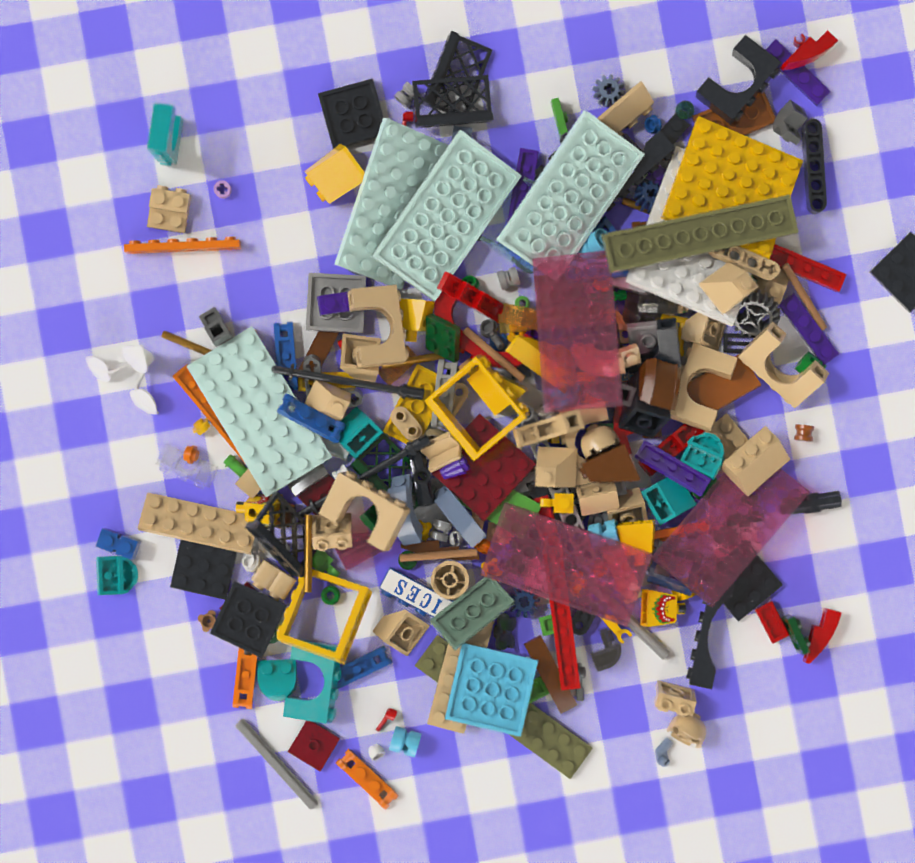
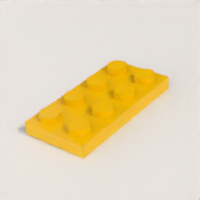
M417 364L407 382V386L424 388L423 400L407 397L401 399L400 396L395 408H406L420 424L422 435H424L432 419V410L425 400L435 392L437 373ZM401 412L396 415L397 419L402 420L404 418V414ZM390 416L383 433L406 444L410 440L404 437L392 422ZM411 427L409 429V434L414 435L416 433V429L414 427Z

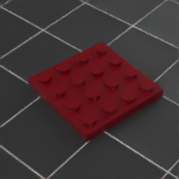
M480 413L465 428L466 432L480 448L500 432ZM504 436L475 461L462 447L461 457L464 456L470 466L467 474L445 480L441 475L440 469L430 473L485 522L534 469L536 463Z

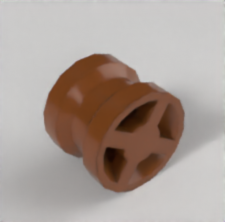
M795 424L796 435H794V440L813 442L812 431H814V426Z

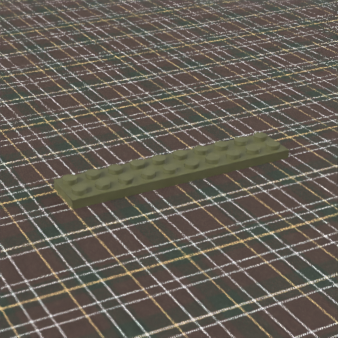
M790 195L606 233L601 236L611 274L797 234L799 231Z
M438 634L415 664V667L437 683L448 642ZM532 703L528 704L521 737L508 734L569 779L572 778L593 749Z

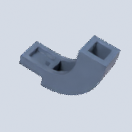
M410 474L392 477V485L388 489L389 497L394 500L400 499L404 501L406 507L411 509L398 534V538L404 546L422 542L423 526L414 512L412 504L413 478Z
M443 486L434 493V502L471 548L487 536L446 486Z

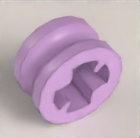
M223 180L216 182L213 188L216 196L222 199L229 197L232 191L229 183ZM220 185H224L228 189L225 194L217 191Z

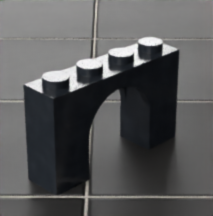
M744 35L733 48L732 56L751 71L754 79L751 87L743 92L733 93L725 90L708 77L696 91V98L730 125L734 121L738 122L743 117L745 108L747 106L750 108L757 100L755 98L759 92L762 94L767 89L769 80L771 78L775 79L781 72V62L747 35Z
M676 318L657 320L658 344L653 350L640 354L641 363L625 368L626 372L634 373L637 370L639 371V368L646 360L654 358L674 365L678 364L681 367V352ZM618 323L599 325L598 337L601 351H613L624 347L620 340Z

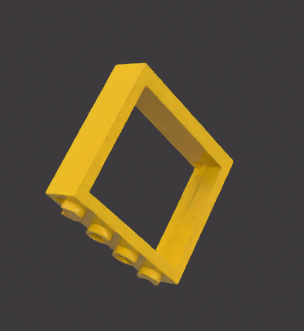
M481 355L476 356L425 400L426 404L474 461L530 415L525 403L519 402L515 397V391L510 386L507 387L504 384L501 374L497 371L495 372L490 367V361ZM476 365L481 368L519 414L515 420L481 448L439 399L443 393Z
M312 569V577L358 592L337 649L333 652L288 636L305 595L304 576L298 577L299 583L292 592L290 606L284 612V621L277 629V639L281 643L345 664L373 592L368 587Z

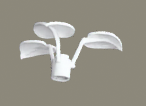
M143 344L124 346L122 354L127 362L114 369H108L107 363L99 357L87 356L85 358L93 375L104 382H108L111 379V373L131 364L136 371L141 373L134 387L135 390L130 391L133 403L146 413L155 415L159 413L152 395L144 389H139V385L148 371V366L154 361V356L151 352L144 349Z

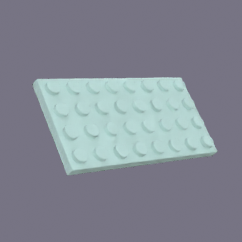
M584 110L496 240L558 282L645 154L588 111Z
M383 118L334 265L386 285H397V289L402 290L405 280L373 258L372 255L449 146L448 144L391 119Z
M459 130L372 257L435 301L442 292L437 289V286L444 272L446 271L451 274L456 272L522 175L462 130Z
M251 326L186 367L267 498L274 491L277 492L331 459L332 456L318 434L277 412L279 405L283 403L284 394H290L293 397L295 395L283 375L271 371L272 366L277 365L255 329ZM289 406V409L293 412L294 407Z

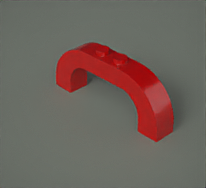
M441 292L434 303V315L455 324L453 310L458 301ZM460 329V352L462 354L465 351L471 354L470 359L472 360L478 355L485 356L490 361L491 367L506 370ZM526 333L524 334V337L532 338ZM498 352L515 368L524 365L508 352Z

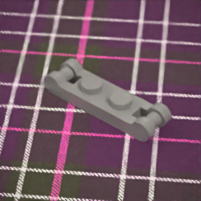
M445 359L438 360L435 391L457 373L458 361L453 363L446 362ZM444 369L451 370L450 375L443 374ZM456 383L439 397L451 413L453 411ZM432 411L431 428L439 426L447 429Z

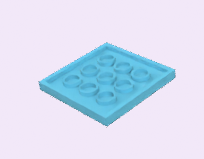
M464 643L461 646L445 719L521 737L538 660Z

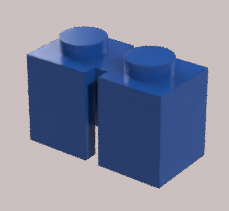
M102 528L95 547L111 553L116 551L115 554L133 560L136 558L141 541L126 535L121 536V533Z

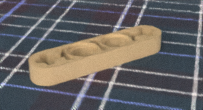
M739 246L728 248L729 250L725 255L726 249L719 250L718 252H708L713 258L725 263L729 262L765 280H773L780 273V267L776 262ZM736 251L740 256L739 260H733L730 252ZM748 259L756 260L757 267H750ZM769 267L772 268V274H769Z

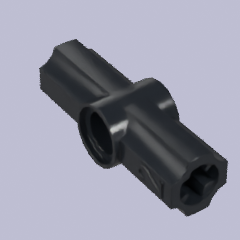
M418 451L417 455L408 456L418 507L434 505L435 499L426 456L421 451ZM417 473H424L426 481L420 482L416 477Z
M839 491L803 494L800 497L781 499V506L784 516L798 513L808 514L821 512L824 509L842 507V500Z

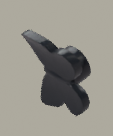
M502 613L497 617V624L493 629L497 650H505L507 647L514 648L515 639L512 631L516 626V617H509L506 613Z

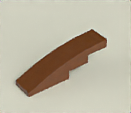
M439 540L422 541L421 543L405 546L401 543V548L414 553L459 550V546L440 547ZM477 551V556L446 558L450 560H480L479 551Z
M539 635L524 643L530 657L538 660L537 670L560 714L577 706L570 690L561 691L559 669L542 636Z

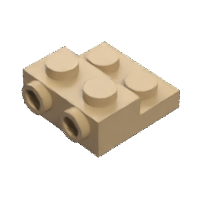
M157 185V188H152L147 227L186 233L192 196L187 194L185 189L176 188V191H168V187Z
M727 413L714 423L711 434L716 435L721 440L726 460L744 445L748 438Z
M346 513L342 522L337 523L322 515H313V550L326 551L330 548L344 550L347 547H352L351 513Z
M657 680L654 699L655 707L663 712H676L677 715L687 717V715L693 716L697 703L695 689Z

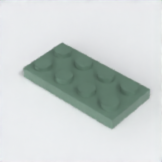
M489 573L430 619V623L454 650H457L510 608L515 601Z

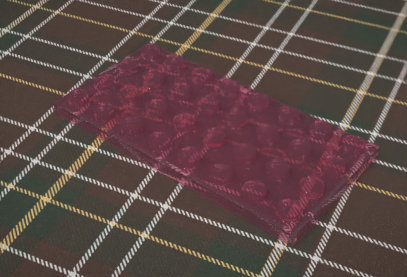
M605 251L532 258L544 413L623 406L613 276L609 271Z
M780 468L747 497L724 473L654 553L651 559L709 606L713 607L805 500L810 491Z
M505 502L481 576L627 627L653 553Z

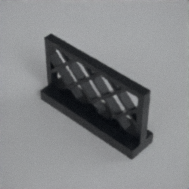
M451 31L448 34L431 79H442L450 76L455 78L454 74L462 71L468 77L466 69L476 66L479 73L478 76H481L484 73L493 49ZM459 41L467 44L468 52L460 55L457 49ZM480 49L487 52L484 60L477 62L474 51ZM470 53L474 64L465 67L461 57ZM458 58L462 69L453 72L450 66L451 61ZM476 80L472 87L477 90L481 80ZM457 82V83L455 84V87H453V88H454V89L457 88V91L462 95V92H461V90H460V87L463 86V85H465V84L462 83V84L458 85V82ZM438 83L434 88L441 95L447 92L443 83ZM427 88V91H426V93H425V96H426L427 93L430 91L429 88ZM472 91L465 98H469L468 101L472 103L476 93ZM431 92L426 100L435 106L438 96ZM446 95L447 100L453 105L456 101L451 102L449 95ZM461 99L460 101L463 102L465 112L469 108V105ZM438 105L436 109L447 113L449 109L446 107H449V105L443 107Z
M488 75L412 81L416 118L415 128L489 123L494 120L491 109ZM476 80H484L485 88L481 93L472 87ZM457 82H463L468 86L462 95L453 88ZM438 83H443L449 88L443 96L434 89ZM417 85H425L430 89L424 98L418 93ZM469 89L478 95L473 103L464 97ZM450 90L459 96L454 105L445 99ZM431 92L440 98L435 106L426 100ZM479 98L486 102L487 110H479L474 106ZM461 99L469 105L465 112H461L455 107ZM442 100L451 107L447 113H441L436 109ZM423 102L432 108L428 115H420L419 107Z
M274 491L254 521H249L245 528L291 576L303 577L304 559L301 563L298 561V552L303 551L305 556V520L279 492ZM276 500L280 502L279 511H274V502ZM286 512L291 514V523H285ZM280 513V524L274 525V514ZM265 515H269L268 526L261 522ZM301 524L303 535L297 536V525ZM286 526H292V536L286 537ZM281 527V538L275 537L274 528ZM297 538H303L302 549H297ZM292 539V550L286 548V540ZM312 546V557L314 556V554H315L316 551H317V550H313V546Z

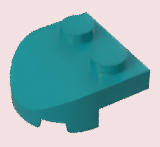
M704 432L689 439L687 442L688 446L680 461L714 480L725 460V450L721 440L716 435Z
M122 556L96 557L97 595L125 594L137 583L138 569L130 559Z
M296 660L257 661L258 685L261 692L269 700L283 701L285 697H289L296 690Z

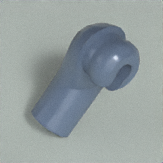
M667 737L655 750L656 761L662 767L669 765L670 760L668 759L667 750L674 744Z

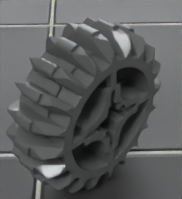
M759 289L743 299L739 310L746 306V310L743 313L738 311L733 325L735 326V332L741 330V336L746 333L750 338L752 335L756 337L772 321L778 326L781 310L778 308V302H774V296L768 297V292L761 294ZM769 314V318L763 321L762 318Z

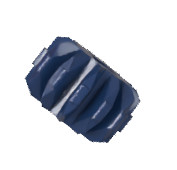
M650 180L648 184L642 182L640 186L636 187L633 199L636 200L635 206H641V211L646 209L648 214L651 212L659 191V182L653 185L652 180Z
M521 585V592L516 587L513 589L516 596L509 594L515 601V606L510 611L514 612L518 609L517 617L523 611L524 618H527V611L531 615L535 614L531 609L532 607L539 609V606L535 605L534 602H540V598L533 599L538 592L534 591L530 594L531 586L525 592L524 585ZM523 596H526L529 604L527 606L524 604L525 606L523 607L519 599L521 597L523 599Z

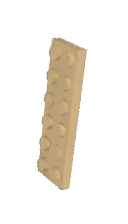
M147 492L138 524V530L249 555H251L255 537L245 528L248 522L245 521L244 513H236L231 510Z
M494 621L465 643L487 648ZM448 643L427 724L465 734L467 724L445 719L461 646L454 650Z

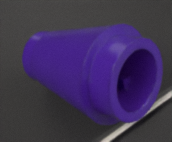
M462 456L459 460L440 469V472L446 480L467 474L470 466L467 459Z

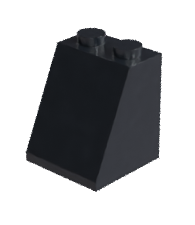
M637 370L628 380L627 384L636 388L631 407L622 406L618 428L653 439L671 419V410L639 400V371Z

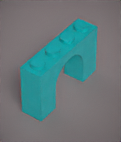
M154 102L147 150L157 162H160V165L171 167V164H177L184 119L182 116L175 115L176 108L174 105Z
M298 639L333 652L336 651L338 646L335 644ZM292 646L290 659L307 661L317 665L324 676V687L322 692L314 699L293 696L285 697L283 717L325 724L332 723L336 717L335 700L339 696L337 684L341 678L340 663Z

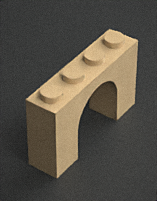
M397 285L355 288L348 291L350 311H379L387 318L390 326L389 337L385 343L359 346L355 349L357 368L405 363L409 352L404 343L406 331L405 328H402L403 310L399 307L401 294L400 290H397Z
M772 321L742 350L738 358L751 368L759 378L763 379L773 391H776L783 397L788 404L796 408L825 382L830 373L816 360L797 375H787L778 371L772 364L770 354L782 343L787 334Z
M693 343L692 348L688 347L685 355L687 359L686 364L681 365L679 395L675 410H671V419L711 433L718 411L695 403L687 393L688 383L694 376L700 373H711L731 380L738 358Z
M605 400L558 410L559 414L555 415L558 416L579 409L584 426L609 419ZM579 430L560 435L562 445L565 444L566 448H575V437ZM578 453L576 486L593 483L587 478H583L579 469L582 468L580 463L586 459L582 458Z
M351 471L339 472L319 514L334 523L342 522L351 502L358 496L369 498L377 508L378 520L368 543L382 551L390 550L411 509L406 507L404 501L400 499L394 500L389 497L390 494L388 492L373 488L374 485L371 482L361 481L355 473Z

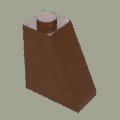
M623 443L580 463L582 468L579 470L583 478H587L590 482L641 480Z

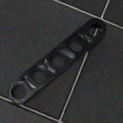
M809 119L802 127L807 210L809 213L816 215L827 206L823 134L821 122L817 119ZM808 125L815 126L816 133L809 132ZM809 144H815L817 152L810 151ZM810 163H816L818 171L811 170ZM812 181L818 182L819 190H814L811 187ZM813 200H817L820 202V209H815L813 207Z

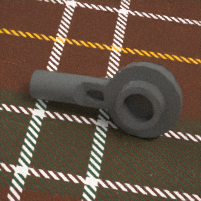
M490 319L484 320L480 325L481 334L486 338H491L497 349L502 350L504 344L497 334L499 328L497 322Z
M578 663L581 688L576 689L577 701H584L582 678L586 677V668L582 667V663Z

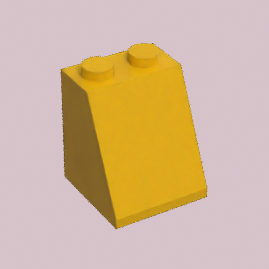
M339 144L304 171L307 175L305 179L311 187L315 185L318 189L316 194L321 201L324 202L326 200L329 204L361 184L365 174L349 150L342 144Z
M479 366L468 373L470 377L466 380L495 416L510 405ZM501 374L504 384L507 387L510 386L515 391L517 399L528 391L525 386Z

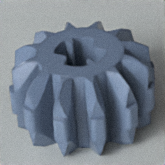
M612 74L609 75L608 80L605 75H602V81L597 79L595 81L597 86L592 88L593 91L597 92L593 95V98L600 97L597 103L601 104L602 101H605V107H608L609 102L613 105L621 98L620 96L625 94V91L620 90L624 87V83L617 84L620 78L617 77L614 81L612 80ZM607 87H610V90L613 91L609 95L606 91Z

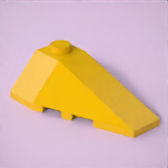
M516 335L506 349L509 354L564 394L576 379L574 355L563 345H555L546 341L542 342L533 338Z

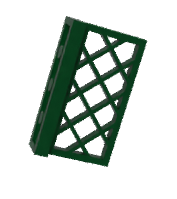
M383 434L354 460L350 466L358 475H361L378 464V455H389L391 457V455L401 450ZM383 439L389 445V452H378V444ZM367 454L375 455V465H367L362 459ZM407 457L402 458V466L387 467L386 469H389L388 479H380L376 474L366 481L371 482L374 485L373 488L388 492L392 482L391 469H402V475H404L405 469H411L410 461ZM417 473V479L418 476L422 479L419 480L420 482L426 481V476L423 473ZM432 484V489L434 492L437 488ZM416 491L412 493V496H415L414 510L418 507Z

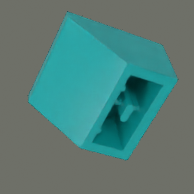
M356 406L341 420V422L345 423L346 427L340 433L341 438L338 443L356 460L383 434V431Z
M668 477L641 491L659 525L697 505L688 489Z

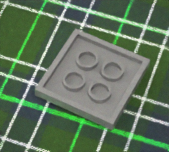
M309 273L306 331L363 334L364 310L320 316L317 296L348 292L355 288H366V277L360 275Z

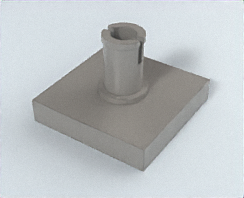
M657 321L627 324L629 345L636 343L640 354L647 353L658 344Z

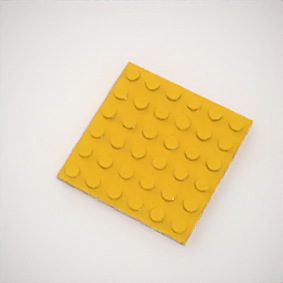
M698 116L661 218L667 221L790 195L791 197L803 160ZM776 238L739 247L770 259Z

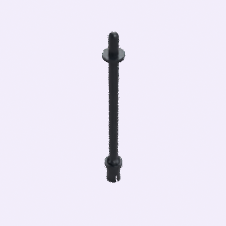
M292 363L291 368L272 366L271 368L273 373L289 375L290 381L294 376L395 393L401 396V399L407 397L423 400L424 388L407 386L408 384L405 383L401 386H393L294 369V364Z
M425 433L412 442L408 441L404 449L357 476V478L361 481L367 480L407 455H417L418 451L432 444L429 441V437ZM328 494L317 501H314L312 498L309 499L310 505L300 510L298 514L302 518L314 511L316 514H319V508L323 506Z

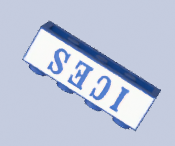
M391 567L379 587L382 590L381 594L389 598L393 595L399 599L398 603L406 607L409 605L415 607V612L422 616L428 614L434 617L453 602L451 599L440 597L433 589Z

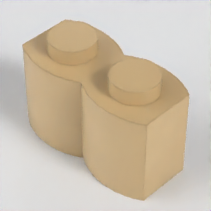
M265 559L262 560L260 566L251 577L256 588L260 590L267 589L270 591L269 595L278 601L280 598L285 600L297 581L294 577Z

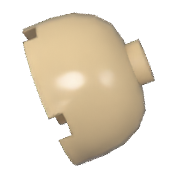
M594 424L586 429L587 433L581 439V449L587 460L589 457L596 456L610 449V446L614 445L615 447L621 442L613 429L607 426L598 427L597 424Z
M445 561L433 570L431 585L440 597L456 599L467 591L469 575L460 563Z
M693 713V716L687 715V717L676 715L671 720L667 732L672 731L671 736L685 745L690 746L693 743L696 744L695 748H701L706 737V726L700 720L701 717L696 713Z

